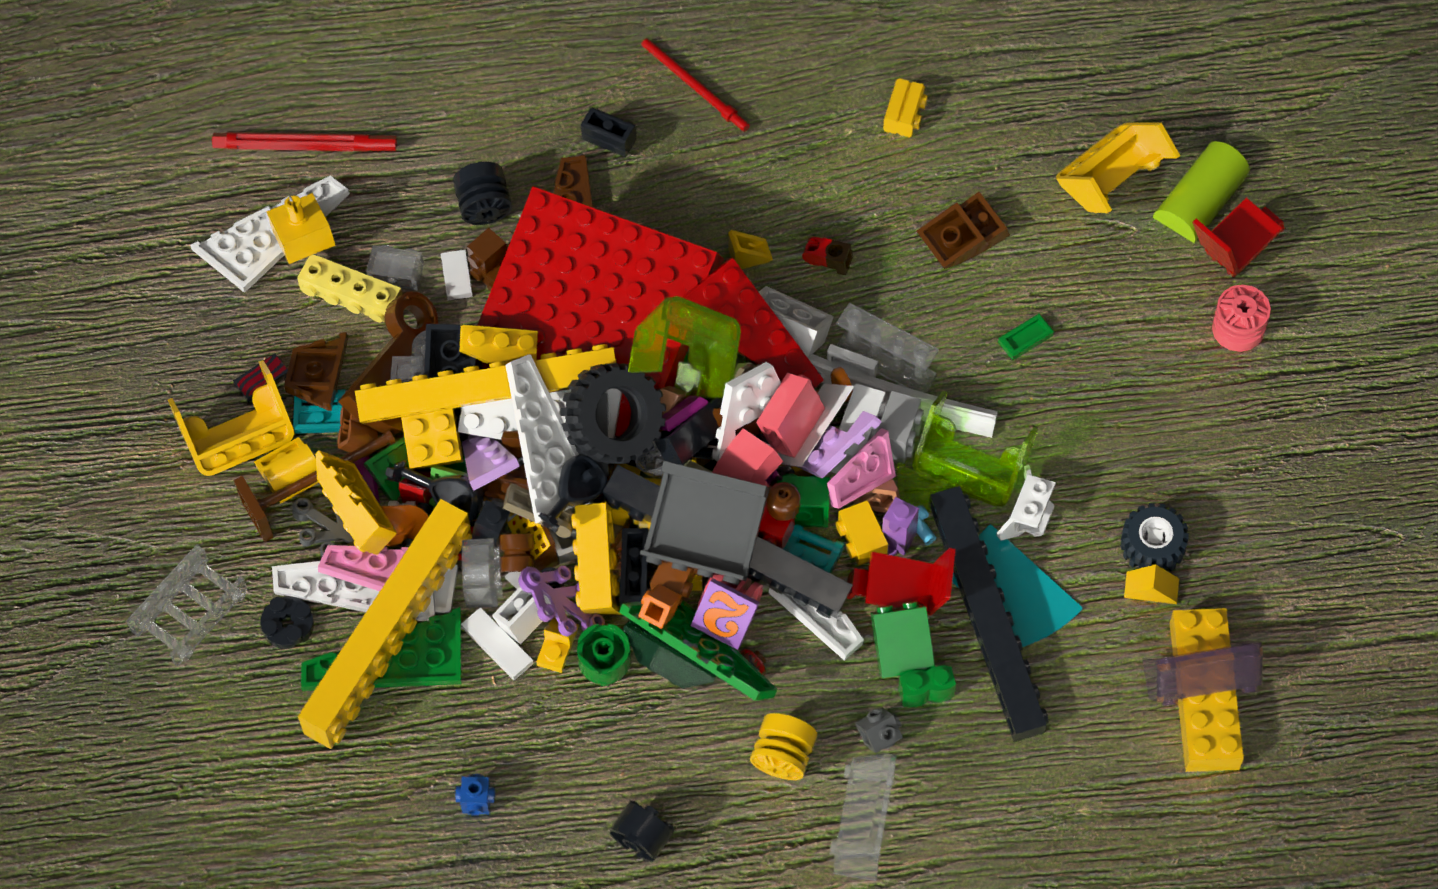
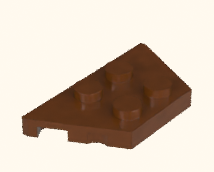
M347 332L339 333V338L325 342L323 338L314 341L312 344L293 348L284 383L286 393L325 410L332 411L348 342Z

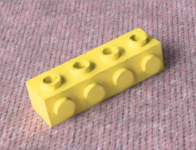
M314 254L308 257L297 277L300 290L311 297L318 296L332 305L339 304L355 314H365L379 323L385 322L384 316L387 305L402 295L400 287Z

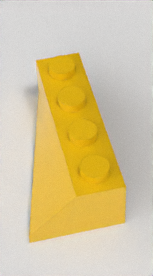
M318 450L315 454L317 480L323 488V494L330 499L333 504L332 509L340 516L344 523V529L353 537L355 547L361 552L365 553L367 551L378 555L397 534L396 530L355 464Z
M607 503L575 506V513H572L571 517L573 529H576L577 539L573 540V551L575 555H578V565L574 567L575 579L579 581V591L576 592L577 607H580L581 611L586 614L622 615L619 613L620 606H617L616 595L620 593V583L617 581L616 575H613V570L618 566L615 550L610 547V544L615 543L612 508Z

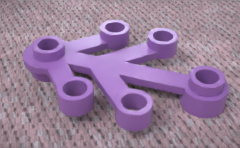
M561 565L554 571L540 573L536 568L526 567L521 571L518 582L522 590L532 593L538 609V617L542 621L548 622L556 616L559 632L566 637L573 634L577 630V626L572 619L567 618L565 610L581 621L582 631L592 625H605V620L601 615L586 614L581 611L580 607H577L575 603L568 599L576 597V592L579 591V583L575 586L555 589L547 584L554 581L563 584L571 578V571L568 567ZM544 595L549 598L551 604L546 603Z

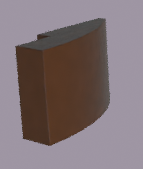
M977 192L960 205L956 202L916 231L944 270L981 254L1010 236L1007 227L980 192Z

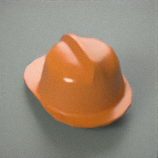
M414 505L381 506L397 532L386 546H397L405 538L414 540L428 519V514L423 509Z

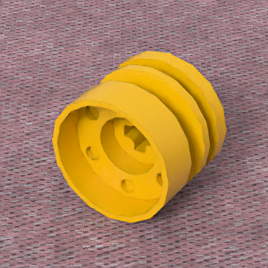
M778 713L767 714L764 716L759 730V737L761 739L755 742V750L751 753L750 762L759 770L774 777L786 780L802 779L805 774V766L809 762L807 755L813 750L817 739V731L811 725L798 718Z

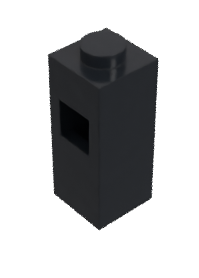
M486 500L475 522L472 539L469 544L493 555L500 542V535L504 534L510 511Z

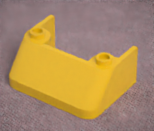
M1128 122L1116 127L1056 175V179L1060 186L1088 212L1109 213L1112 209L1108 204V193L1137 170H1153L1161 164L1160 161L1163 158L1177 159L1180 157V154L1162 123Z
M263 360L258 363L267 384L257 388L252 395V403L255 410L208 429L204 420L198 416H189L182 419L173 398L168 399L182 436L201 474L206 476L215 475L279 448L293 439V426L273 376Z

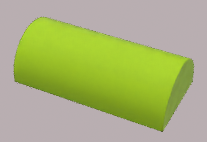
M1219 141L1211 142L1155 211L1153 218L1195 243L1198 240V236L1192 222L1198 219L1206 227L1209 226L1249 175L1248 162L1232 146Z

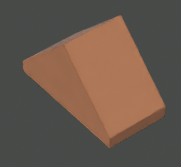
M893 479L855 499V505L868 500L872 511L886 513L895 497L900 499L899 489Z

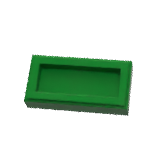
M1039 313L999 337L998 343L1013 361L1054 336V331Z

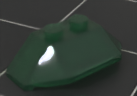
M632 620L624 625L623 630L628 637L638 663L669 680L672 684L685 689L711 683L718 678V676Z

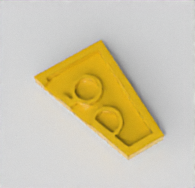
M462 325L460 328V352L487 364L505 362L506 365L531 354L533 361H536L537 331Z

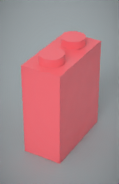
M790 373L786 374L756 422L770 446L777 453L793 458L796 457L825 410L819 394L816 393L811 384V380L801 374L798 376Z

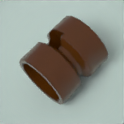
M534 534L500 535V550L504 552V555L500 557L501 572H521L526 567L535 568V556L530 554V551L534 549Z

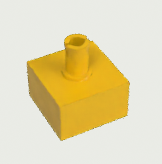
M313 193L301 198L291 196V202L288 197L284 202L285 204L266 211L272 231L289 264L335 246L330 225Z

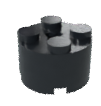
M630 800L609 831L611 837L626 850L631 848L637 852L635 856L647 862H653L671 838L675 828L668 822L661 821L658 818L660 813L653 807L646 805L643 808L637 802Z

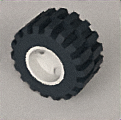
M1149 503L1148 508H1145L1144 505L1139 506L1137 512L1133 510L1129 515V519L1126 518L1120 546L1121 550H1124V559L1130 558L1129 565L1132 568L1136 565L1139 566V569L1158 565L1164 570L1169 568L1172 571L1176 568V564L1181 563L1183 555H1185L1189 533H1187V523H1183V516L1181 514L1176 516L1174 508L1171 507L1167 510L1165 509V504L1160 503L1159 507H1155V503Z

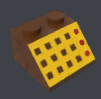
M515 515L507 523L509 530L507 534H534V549L530 551V554L535 556V568L539 572L544 568L558 565L556 545L548 528L538 523L535 524V522L519 515Z

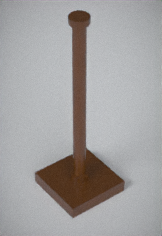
M390 430L384 432L385 435L346 454L341 459L353 463L388 444H395L396 441ZM316 470L263 499L255 498L243 475L233 481L241 503L265 543L274 538L264 513L266 508L314 484L318 480Z

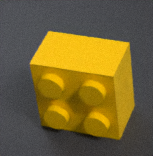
M453 408L401 417L410 469L418 470L435 465L441 466L464 462L456 411Z

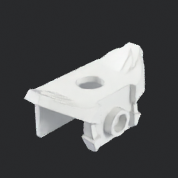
M1024 466V485L1010 519L997 532V537L1000 540L1019 536L1024 532L1033 534L1034 537L1042 536L1055 507L1049 500L1056 482L1032 476L1030 466Z

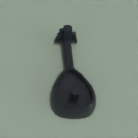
M579 454L571 457L564 464L559 479V501L548 514L540 513L538 515L543 520L542 525L545 528H551L554 533L557 532L560 527L557 524V518L567 506L571 507L590 503L603 493L607 485L606 474L593 459Z
M405 460L396 463L392 467H387L385 473L388 476L387 480L399 483L402 477L428 488L436 504L442 499L468 513L469 523L476 519L481 511L484 500L483 489L480 487L473 491L467 476L448 475L433 480L406 467L407 461Z

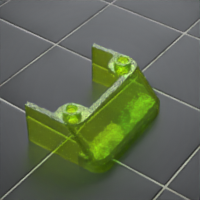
M667 297L637 326L634 333L628 372H662L667 338L690 347L688 355L690 366L694 370L701 372L697 396L702 398H723L725 384L733 380L741 333L740 325L732 317L682 297Z
M942 391L931 405L913 459L914 471L919 476L948 488L960 486L963 494L967 493L968 496L996 507L1005 505L1011 498L1024 470V466L1027 464L1039 429L1034 427L1023 441L1022 447L1009 446L1003 451L1000 459L954 441L956 434L954 422L940 415L948 393Z

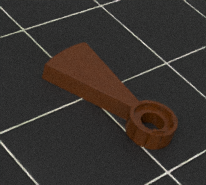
M412 291L406 292L387 305L384 316L385 325L393 338L338 401L357 419H359L355 391L361 390V385L376 383V387L387 386L386 381L402 379V383L408 382L413 345L426 339V324H438L437 311L431 300L423 294ZM404 310L410 311L415 316L417 321L416 329L406 324L403 317ZM401 417L364 423L381 433L390 430L392 435H395L402 431Z

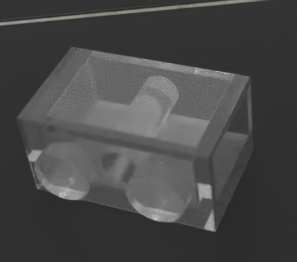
M373 245L366 270L367 275L400 288L418 290L424 268L422 252L414 249H396L389 245Z

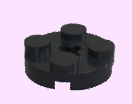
M289 596L275 597L263 610L260 625L263 635L271 645L281 649H291L302 641L304 643L309 639L314 629V619L309 605L301 599ZM291 618V621L294 622L293 625L289 624L287 628H284L281 621Z

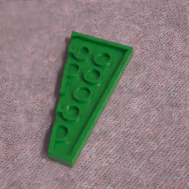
M684 600L681 605H678L673 618L662 629L638 617L643 606L641 601L622 604L619 613L751 699L759 701L775 697L778 689L735 648L691 626L696 611Z
M461 607L439 617L438 615L430 617L429 622L425 621L416 624L410 634L406 633L402 639L403 645L399 653L390 657L386 673L382 677H378L373 683L374 688L462 684ZM340 651L336 653L330 652L301 662L302 691H315Z

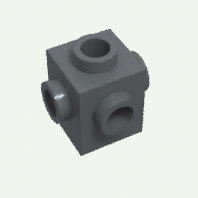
M883 707L870 711L865 718L855 723L864 744L874 753L892 747L896 741L903 738L899 730L902 727L899 718L895 713L891 714Z

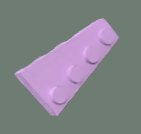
M470 434L468 439L462 441L469 482L473 491L520 467L516 457L494 438Z

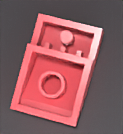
M743 428L724 451L712 473L764 485L769 488L770 486L766 479L780 466L783 460L775 449Z

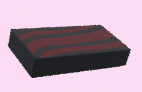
M275 353L264 360L273 376L275 384L286 378L288 369ZM259 364L233 380L234 385L247 402L252 400V395L257 388L267 384Z

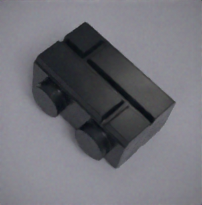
M594 107L589 109L581 123L582 140L625 158L637 139L635 133L636 125L627 121L624 122L622 119Z

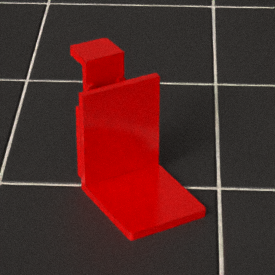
M1247 197L1212 231L1198 219L1192 222L1199 242L1205 248L1206 253L1221 266L1223 265L1227 273L1234 278L1280 232L1282 233L1285 230L1284 223L1266 206L1259 209Z
M949 548L933 564L871 552L869 571L854 568L849 573L847 582L853 586L847 599L851 600L855 595L866 597L865 603L878 606L892 605L893 609L903 607L905 602L919 601V605L923 604L926 606L927 615L931 616L951 597L955 548Z

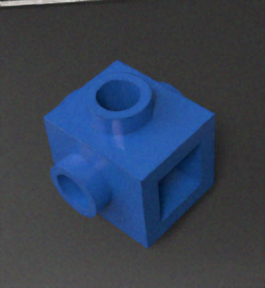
M471 774L469 777H462L461 786H456V802H460L462 813L469 815L490 814V803L495 802V787H491L489 777L481 774Z

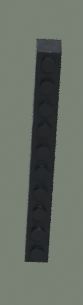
M617 465L603 490V499L606 500L605 503L614 509L619 510V508L628 511V515L640 522L644 519L651 523L660 486ZM757 537L747 577L756 582L762 580L770 584L769 588L777 593L783 594L785 592L793 596L792 599L800 605L807 606L809 604L817 608L816 612L826 618L832 616L837 619L853 585Z
M960 486L930 494L929 506L945 551L949 548H955L953 573L1014 742L1044 734L1049 718L1045 708H1040L1038 702L1040 693L1037 685L1031 683L1029 677L1031 675V668L1028 660H1023L1020 652L1022 651V643L1019 636H1014L1012 630L1014 622L1010 611H1005L1003 605L1005 597L1002 588H997L994 581L997 578L993 564H988L986 555H988L987 546L984 540L980 541L977 534L979 532L976 517H971L969 512L971 508L967 493L963 494Z

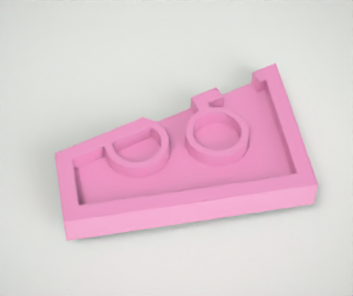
M881 428L827 483L832 507L839 509L896 477L888 430Z
M328 545L318 565V572L380 591L409 547H402L401 550H392L384 547L378 555L367 551L365 553L361 552L355 546Z

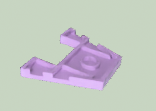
M863 411L848 432L829 425L803 466L798 468L823 478L846 457L844 452L853 443L859 445L865 439L863 434L870 427L876 429L882 421L875 415Z

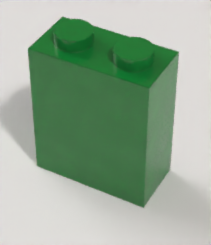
M909 601L903 603L901 608L893 609L892 605H883L876 607L877 611L870 612L879 675L882 678L900 676L914 670L926 672L935 667L926 606L923 604L919 605V601Z

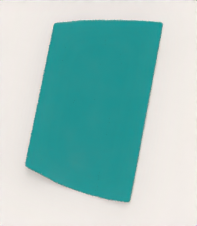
M990 524L979 535L980 541H985L988 555H986L988 564H993L997 578L994 581L997 588L1001 587L1004 593L1005 603L1003 605L1005 611H1010L1012 615L1014 636H1019L1022 647L1056 632L1071 621L1083 608L1008 539L1000 540L997 537L998 530ZM953 573L952 583L958 587Z

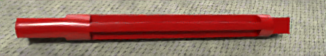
M227 132L213 133L212 148L396 151L397 136Z

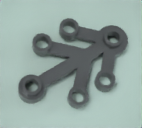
M299 498L293 503L292 513L296 520L307 521L310 519L328 530L322 532H314L309 528L301 530L299 540L303 546L322 543L320 546L321 557L328 545H335L330 541L343 540L348 544L340 546H355L353 537L344 529V523L339 515L336 514V523L315 510L312 502L306 498ZM311 536L310 539H304L303 537Z

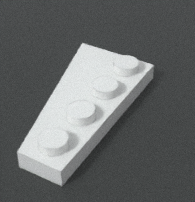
M769 588L768 593L844 661L863 645L864 639L846 614L840 611L837 619L832 616L826 618L816 612L817 608L809 604L807 606L800 605L792 599L793 596L785 592L780 594Z

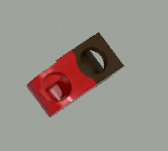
M810 237L803 251L802 258L811 265L832 268L836 270L837 274L846 276L853 259L851 244L827 238Z

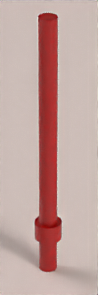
M646 38L642 41L641 45L715 107L721 113V117L727 122H732L743 132L749 129L750 124L738 115V111L735 108L721 101L651 40Z

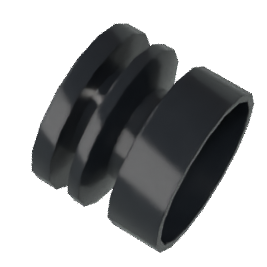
M494 162L472 163L455 173L452 179L456 197L459 199L458 204L462 220L467 224H492L502 220L510 213L512 203L509 191L506 188L503 168L499 164Z

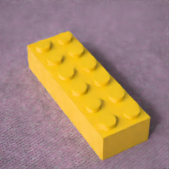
M1226 608L1173 610L1170 620V631L1185 772L1240 770L1244 757Z

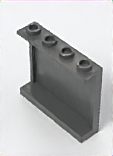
M664 461L661 470L664 474L644 551L641 550L640 554L646 556V562L661 565L662 561L672 563L671 568L687 572L688 567L698 569V575L712 578L713 574L722 575V581L737 585L739 580L746 581L770 488Z

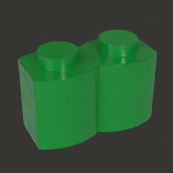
M936 666L926 672L919 670L909 671L899 677L898 690L902 706L918 707L928 701L934 703L945 702L952 699L955 695L956 682L952 667Z

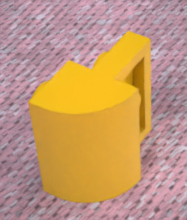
M299 437L254 461L256 468L266 480L272 493L317 470L315 456L308 445L304 444ZM319 481L279 501V503L281 504L287 501L288 499L293 498L297 494L316 485L317 483H319Z

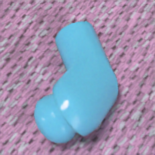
M920 505L917 507L919 508L917 534L926 545H930L937 537L924 521L929 516L928 511L924 506Z

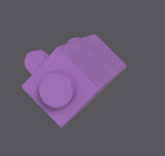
M895 497L883 517L882 532L888 543L887 555L895 556L897 552L902 555L906 554L917 533L919 508Z

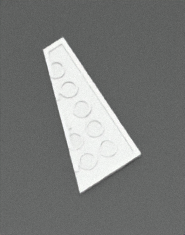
M330 175L304 188V191L296 196L301 198L313 193L326 217L349 195V191ZM286 198L282 199L280 204L272 208L268 206L234 223L233 227L221 233L217 231L211 234V238L201 243L197 241L191 244V249L245 293L284 256L272 231L266 211L285 204Z
M531 354L511 361L505 366L535 524L543 521L538 515L540 513L548 514L560 499L559 479L562 467L571 457L579 455V453L576 451L575 445H571L567 440V437L570 435L568 431H563L562 423L564 422ZM567 506L564 511L569 510L575 506Z
M571 389L549 393L560 415L561 408L566 406V402L562 401L564 393H570ZM608 389L604 392L608 393V438H615L622 392L618 389ZM512 399L465 406L461 409L458 432L501 439L504 431H518ZM561 416L563 422L566 423L565 416Z
M320 561L272 566L275 595L296 597L301 600L367 612L380 592L318 572ZM433 593L430 597L431 602L425 612L419 613L416 618L417 622H429V618L435 616Z

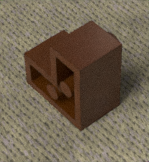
M488 227L467 246L471 275L477 281L482 280L491 292L506 254L507 245L503 239Z

